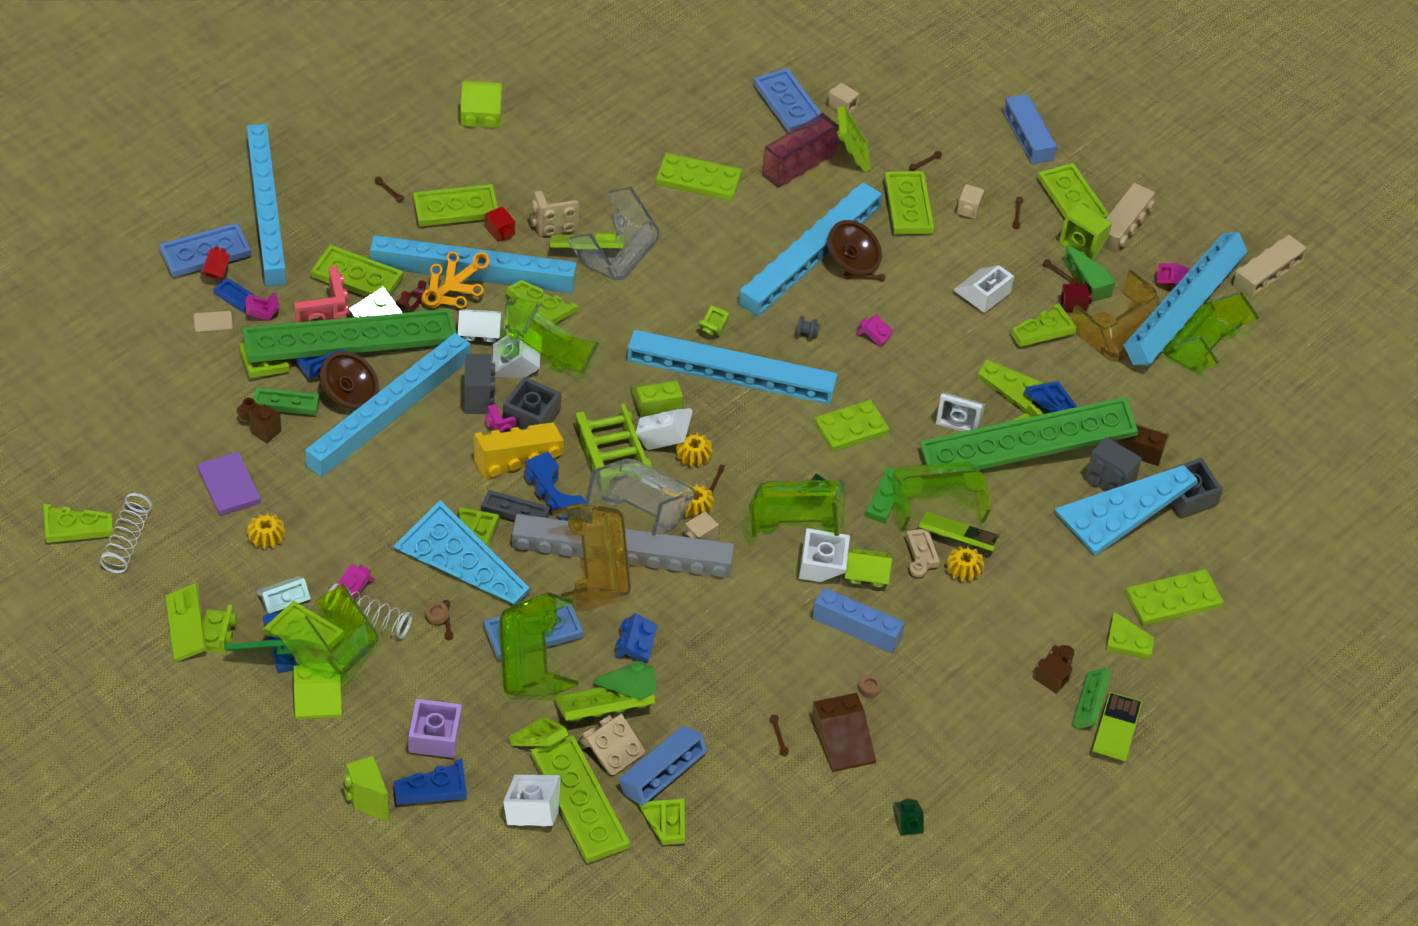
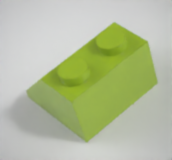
M462 81L461 126L500 128L502 83Z
M1079 203L1065 216L1059 244L1065 248L1072 246L1094 261L1109 238L1112 223Z
M670 379L631 386L640 418L682 409L683 395L676 380Z
M848 548L845 578L849 579V583L862 584V581L871 582V586L884 587V584H889L892 553Z
M340 664L294 666L295 719L342 717Z
M371 756L347 763L346 774H343L346 785L344 793L347 801L351 800L356 810L384 821L389 820L388 792L374 757Z

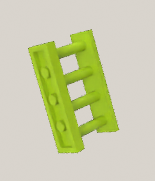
M625 403L620 404V415L590 421V419H586L584 411L575 413V428L599 490L607 489L610 477L641 471L644 481L649 479V471L652 470L651 461L649 458L646 459L638 436L635 434L632 413L627 411ZM621 423L625 430L602 436L592 434V429ZM628 439L631 447L607 452L599 451L597 448L601 444ZM631 455H634L637 463L614 468L604 466V461Z

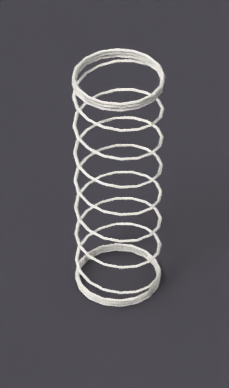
M130 493L125 498L126 505L133 511L149 513L152 508L151 501L142 494ZM139 496L144 498L148 502L150 509L145 510L142 506L140 507L143 510L133 508L129 503L134 502H127V497ZM142 527L141 529H139V531H135V532H139V533H140L139 536H138L136 539H133V540H136V544H137V539H138V538L140 537V535H141L140 530H142L143 527ZM132 545V547H131V548H133V551H132V553H131L130 555H132L133 552H134V547H135V546H133V545ZM121 547L120 549H124V550L128 553V551H127L126 549H131V548H123V547ZM106 548L107 552L103 553L100 559L101 565L106 570L114 573L126 571L128 563L123 559L124 557L108 552ZM105 556L116 557L124 562L126 568L119 571L110 569L103 564L102 558Z
M337 583L330 588L325 600V608L327 610H332L337 600L339 602L342 590L341 586ZM338 585L336 597L328 608L330 595ZM369 598V605L367 606L368 612H367V615H366V617H365V620H366V618H367V616H368L369 609H370V604H371V603H370V598ZM389 607V613L387 614L388 620H389V616H390V612H391V611H390V607ZM399 611L396 626V636L399 639L406 635L412 620L410 612H403L402 614L404 615L399 622L401 616ZM409 615L407 626L399 637L401 626Z

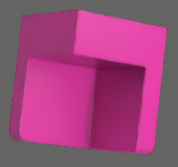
M1159 263L1156 283L1160 285H1177L1189 272V268L1176 263Z

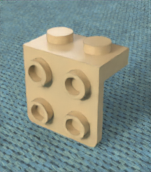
M542 190L534 192V200H531L533 214L530 215L532 227H536L539 237L578 230L580 204L577 200L547 204Z
M622 713L614 717L610 714L599 721V727L596 729L593 726L581 733L583 738L577 741L581 750L591 747L610 776L617 774L645 753L644 747Z

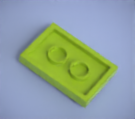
M845 105L837 107L838 116H836V122L840 128L837 131L841 142H845L848 153L853 154L855 164L860 166L863 172L871 170L868 142Z
M871 399L814 417V424L832 453L889 435L890 431Z

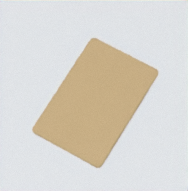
M231 311L193 314L195 332L233 329Z

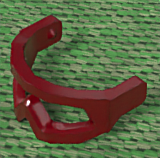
M420 280L418 287L410 293L403 291L401 298L395 302L396 305L405 307L410 312L414 311L422 301V294L426 289L427 283ZM415 294L418 299L410 306L408 303L409 298Z

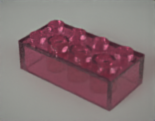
M821 113L765 146L762 176L779 188L784 184H788L799 175H803L809 169L818 166L824 160L833 157L836 153L838 124L824 113Z

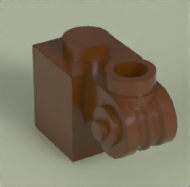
M248 397L237 407L236 410L241 419L244 421L250 419L251 434L266 444L282 431L280 414L267 405L261 406L253 398Z
M1054 645L1049 651L1047 658H1042L1035 667V670H1037L1035 680L1055 694H1058L1070 681L1074 649L1068 645H1061L1059 647Z

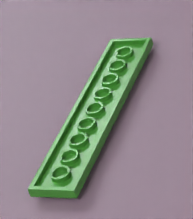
M450 309L242 327L248 363L324 356L341 349L351 353L440 345L456 333Z
M1121 397L920 441V447L930 480L1097 445L1105 437L1115 441L1138 436V430L1127 398Z

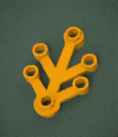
M455 251L449 252L447 254L448 265L445 284L439 288L438 282L439 277L443 274V268L440 264H433L430 268V287L422 294L424 306L429 309H435L440 304L456 306L458 309H465L468 304L466 298L463 296H458L457 298L443 296L449 291L471 293L475 297H481L484 294V288L481 284L469 285L461 284V282L478 269H487L490 265L489 256L484 252L475 254L473 263L455 276L456 264L459 262L460 257ZM451 255L457 256L455 261H450L449 258ZM480 259H485L486 263L484 265H479L478 261ZM435 267L440 268V272L437 274L433 273ZM476 287L481 288L479 294L474 293ZM434 295L436 300L429 302V297ZM460 299L465 301L463 306L457 305Z

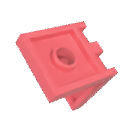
M337 266L329 267L331 298L294 303L295 323L341 319L349 315L346 303L348 301L347 290L342 288L344 286L343 274H339Z

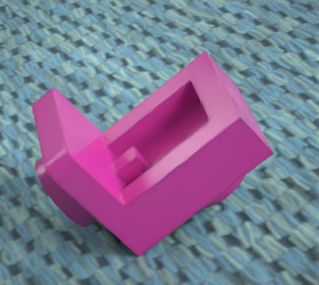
M272 293L268 299L248 294L245 298L247 315L267 321L278 312L280 307L277 293Z
M875 314L870 318L865 317L859 323L860 328L856 334L860 336L865 332L878 346H881L893 330Z
M496 404L488 406V415H485L488 428L491 427L493 431L499 430L500 433L510 432L511 428L516 427V418L514 416L503 419Z
M351 563L337 584L341 586V589H344L343 591L348 594L351 593V596L356 599L368 580L373 583L375 579L370 576L372 571L362 564L357 567Z

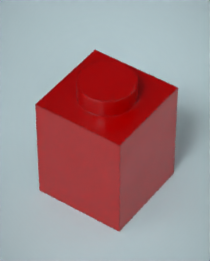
M501 206L485 213V228L497 242H500L515 235V220Z
M220 247L210 248L200 274L220 281L223 278L230 254Z

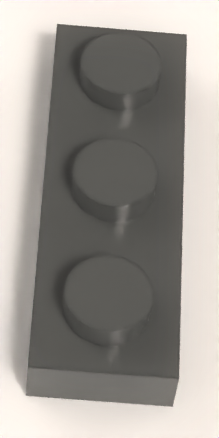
M488 490L482 502L481 511L515 520L516 514L548 518L550 507Z

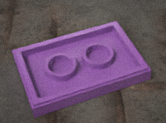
M239 452L197 464L198 471L219 516L261 503V498Z

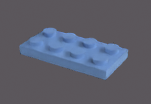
M788 68L754 78V86L788 133L823 123L824 116Z
M238 223L159 244L160 252L172 277L202 270L210 248L220 247L225 249L226 253L230 254L228 262L251 256V249Z
M569 598L484 620V628L497 660L583 638L584 633Z

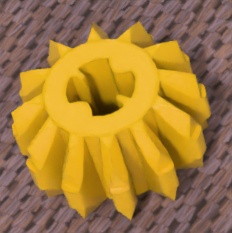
M688 432L685 441L676 445L678 460H682L683 465L689 464L691 468L693 465H697L700 468L702 464H707L712 456L711 440H707L706 435L699 436L698 432L695 435Z
M697 483L694 487L687 485L686 489H681L677 499L680 513H685L686 518L690 516L695 518L703 512H707L710 515L714 506L712 491L707 490L705 485L698 487Z
M268 512L266 516L258 514L257 518H251L250 524L247 527L250 543H254L256 548L262 546L265 550L270 546L274 549L275 544H281L282 538L285 536L283 521L278 519L277 514L270 516Z
M960 545L957 550L952 549L946 562L948 574H953V579L960 578L961 582L965 579L969 582H972L974 578L978 579L984 568L982 554H978L977 549L970 550L969 545L966 549H963Z

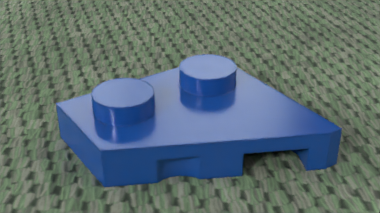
M1059 381L1028 386L1024 391L1026 396L1051 413L1077 407Z

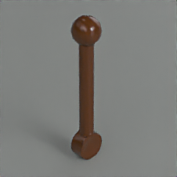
M935 151L934 155L917 164H911L909 168L911 171H915L917 167L935 158L940 159L942 153Z
M382 177L375 178V184L383 186L396 197L398 202L404 200V196L397 194L386 185Z
M1020 196L1016 198L1017 207L1015 221L1012 223L1013 229L1020 228L1019 215L1021 203H1023V198Z
M1049 259L1044 260V266L1055 270L1069 280L1070 284H1078L1077 278H1071L1054 266Z
M847 271L843 273V278L846 280L850 278L878 279L883 282L886 279L884 274L855 275Z
M720 464L715 479L709 489L712 491V494L724 471L725 465Z
M444 600L443 603L449 609L451 605L450 601ZM449 616L445 621L446 632L444 638L448 641L453 639Z
M773 714L770 717V721L774 724L781 747L779 753L785 757L788 755L789 749L784 745L778 725L779 717Z

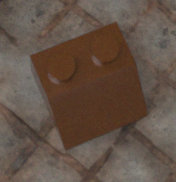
M1135 423L1138 436L1121 439L1120 445L1142 457L1141 461L1159 466L1170 434Z

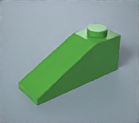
M1067 246L1064 262L1074 278L1078 279V284H1087L1088 292L1092 293V302L1112 297L1115 280L1109 275L1108 271L1072 246Z
M643 661L632 662L630 665L593 679L594 684L638 700L657 692L654 667L644 664Z

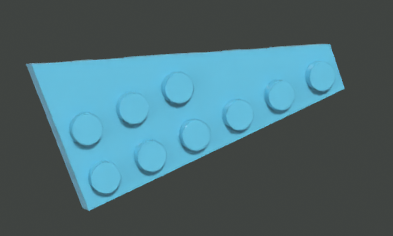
M1182 465L1055 508V513L1096 556L1198 484V481Z
M441 500L393 546L400 552L515 606L531 591Z

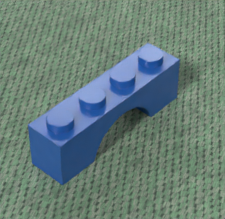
M548 451L525 461V479L528 483H532L536 494L543 498L546 506L550 507V512H553L558 520L591 524L592 509L581 495H566L555 488L554 484L559 476V465Z

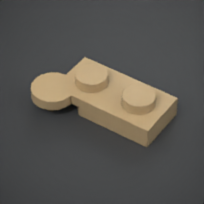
M929 530L907 531L906 538L914 558L909 571L915 577H923L927 569L939 567L940 561Z

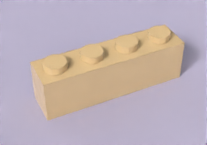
M1136 183L1130 187L1106 218V220L1112 223L1109 238L1103 247L1116 253L1121 246L1124 247L1126 245L1129 235L1135 233L1138 224L1144 222L1147 212L1153 210L1156 203L1154 201V191Z
M1290 235L1279 239L1271 248H1266L1261 255L1256 258L1253 257L1248 264L1236 270L1233 286L1250 299L1301 264L1307 247Z

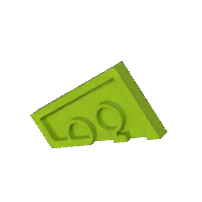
M43 503L46 543L110 537L114 535L112 531V513L84 510L83 512L73 511L71 507L63 506L60 509L51 507V504Z

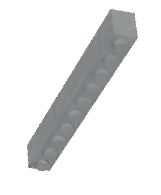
M516 514L512 533V548L727 578H730L734 544L521 514Z

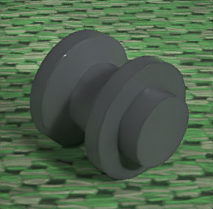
M800 316L796 336H800L802 333L808 334L811 340H813L814 336H818L820 324H817V319L807 322L804 316Z

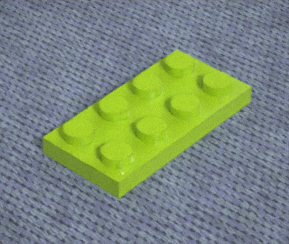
M666 152L656 178V185L733 201L742 176V169Z
M1074 163L1038 173L1039 181L1064 217L1079 203L1105 219L1108 217L1109 213Z
M924 171L885 172L884 180L894 234L934 233V223Z
M493 184L413 192L419 227L485 220V213L498 208Z
M329 245L311 270V277L330 284L329 267L337 266L339 274H343L344 286L342 288L364 297H368L383 286L391 295L403 278V271L333 245Z
M1207 569L1126 587L1125 591L1142 627L1223 608L1224 604Z
M597 687L556 695L555 701L566 721H579L583 717H600L604 713H620L633 707L645 708L649 704L655 703V696L652 694L638 700L605 687Z

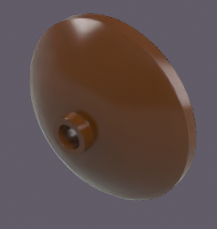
M843 220L836 223L830 229L827 237L828 249L834 261L841 268L855 275H868L879 267L882 260L881 245L868 227L857 221Z
M339 351L329 355L322 363L320 369L322 386L328 396L340 406L357 410L379 392V382L374 369L359 355L347 351Z

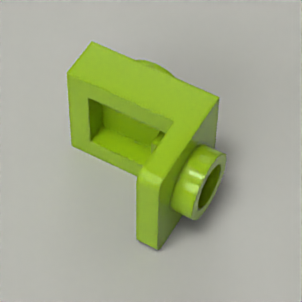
M711 305L704 320H700L698 324L704 334L711 337L713 335L720 337L730 317V313Z

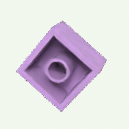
M416 699L408 735L409 753L455 758L462 723V704Z

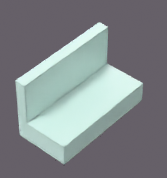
M300 576L256 590L257 595L262 596L268 614L286 608L293 600L301 603L311 599L305 579Z

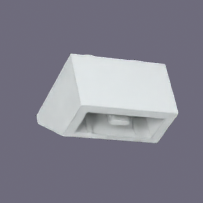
M999 265L981 268L955 287L954 291L985 313L1011 293L1014 275Z

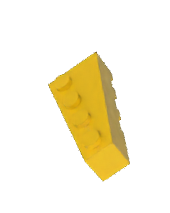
M554 422L530 425L525 430L515 427L511 428L510 432L500 433L499 430H494L488 435H483L482 432L474 433V462L484 479L525 467V461L547 451L553 458L563 455L564 440Z

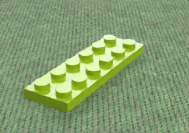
M574 735L563 738L556 745L540 746L532 749L531 756L541 775H560L559 811L586 863L588 864L629 849L630 841Z

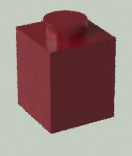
M1063 284L1060 295L1061 307L1066 313H1087L1088 304L1092 303V293L1088 292L1087 284Z

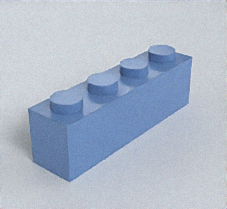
M1028 94L1006 98L1003 112L1031 164L1053 161L1057 151V144L1052 140L1049 129L1045 127L1041 115L1036 111L1034 102L1030 100Z
M824 587L814 603L812 619L893 654L902 639L905 622Z
M684 725L681 726L618 778L623 795L644 805L707 752L703 735Z

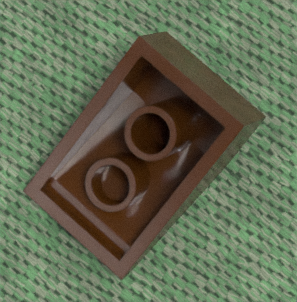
M857 693L813 702L811 718L832 772L876 763L865 712Z

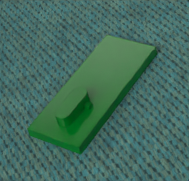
M301 638L224 644V650L236 653L277 650V655L300 654V649L315 648V642Z

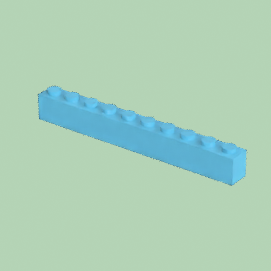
M267 124L247 125L265 287L286 285Z
M864 182L857 188L855 187L846 198L840 200L835 208H831L826 216L817 220L810 230H806L801 238L792 242L785 252H781L775 261L769 263L760 274L754 276L749 284L744 285L740 289L739 305L759 317L830 253L827 244L830 229L836 223L843 220H853L863 224L881 207L882 193Z
M1239 232L1222 233L1126 341L1124 347L1133 365L1147 366L1153 363L1154 358L1164 350L1169 341L1174 339L1175 334L1194 316L1195 311L1213 294L1216 287L1233 271L1232 269L1237 263L1242 261V258L1248 251Z
M376 235L373 237L370 248L371 260L406 272L431 275V266L433 264H440L443 268L441 276L446 277L447 254L455 251L460 257L459 262L456 264V276L473 263L475 254L484 252L489 256V267L485 270L478 269L466 280L512 285L523 280L543 290L573 294L576 281L577 262ZM451 255L450 261H455L457 256ZM480 259L478 261L479 265H484L486 263L485 259ZM435 267L433 269V273L435 274L440 272L439 267Z
M634 330L628 346V362L831 405L836 388L838 373L645 331Z
M456 333L451 335L305 450L306 467L321 478L463 367L466 354H470V343Z

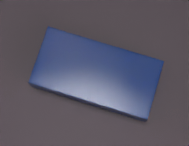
M228 277L213 289V293L243 313H246L245 298L248 294L254 295Z

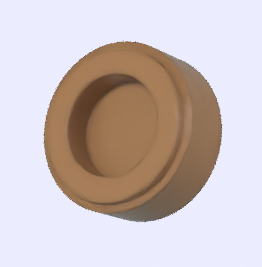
M434 602L427 608L426 617L434 625L442 624L449 617V609L443 602Z
M867 675L860 679L858 690L866 698H875L880 694L882 684L877 677Z

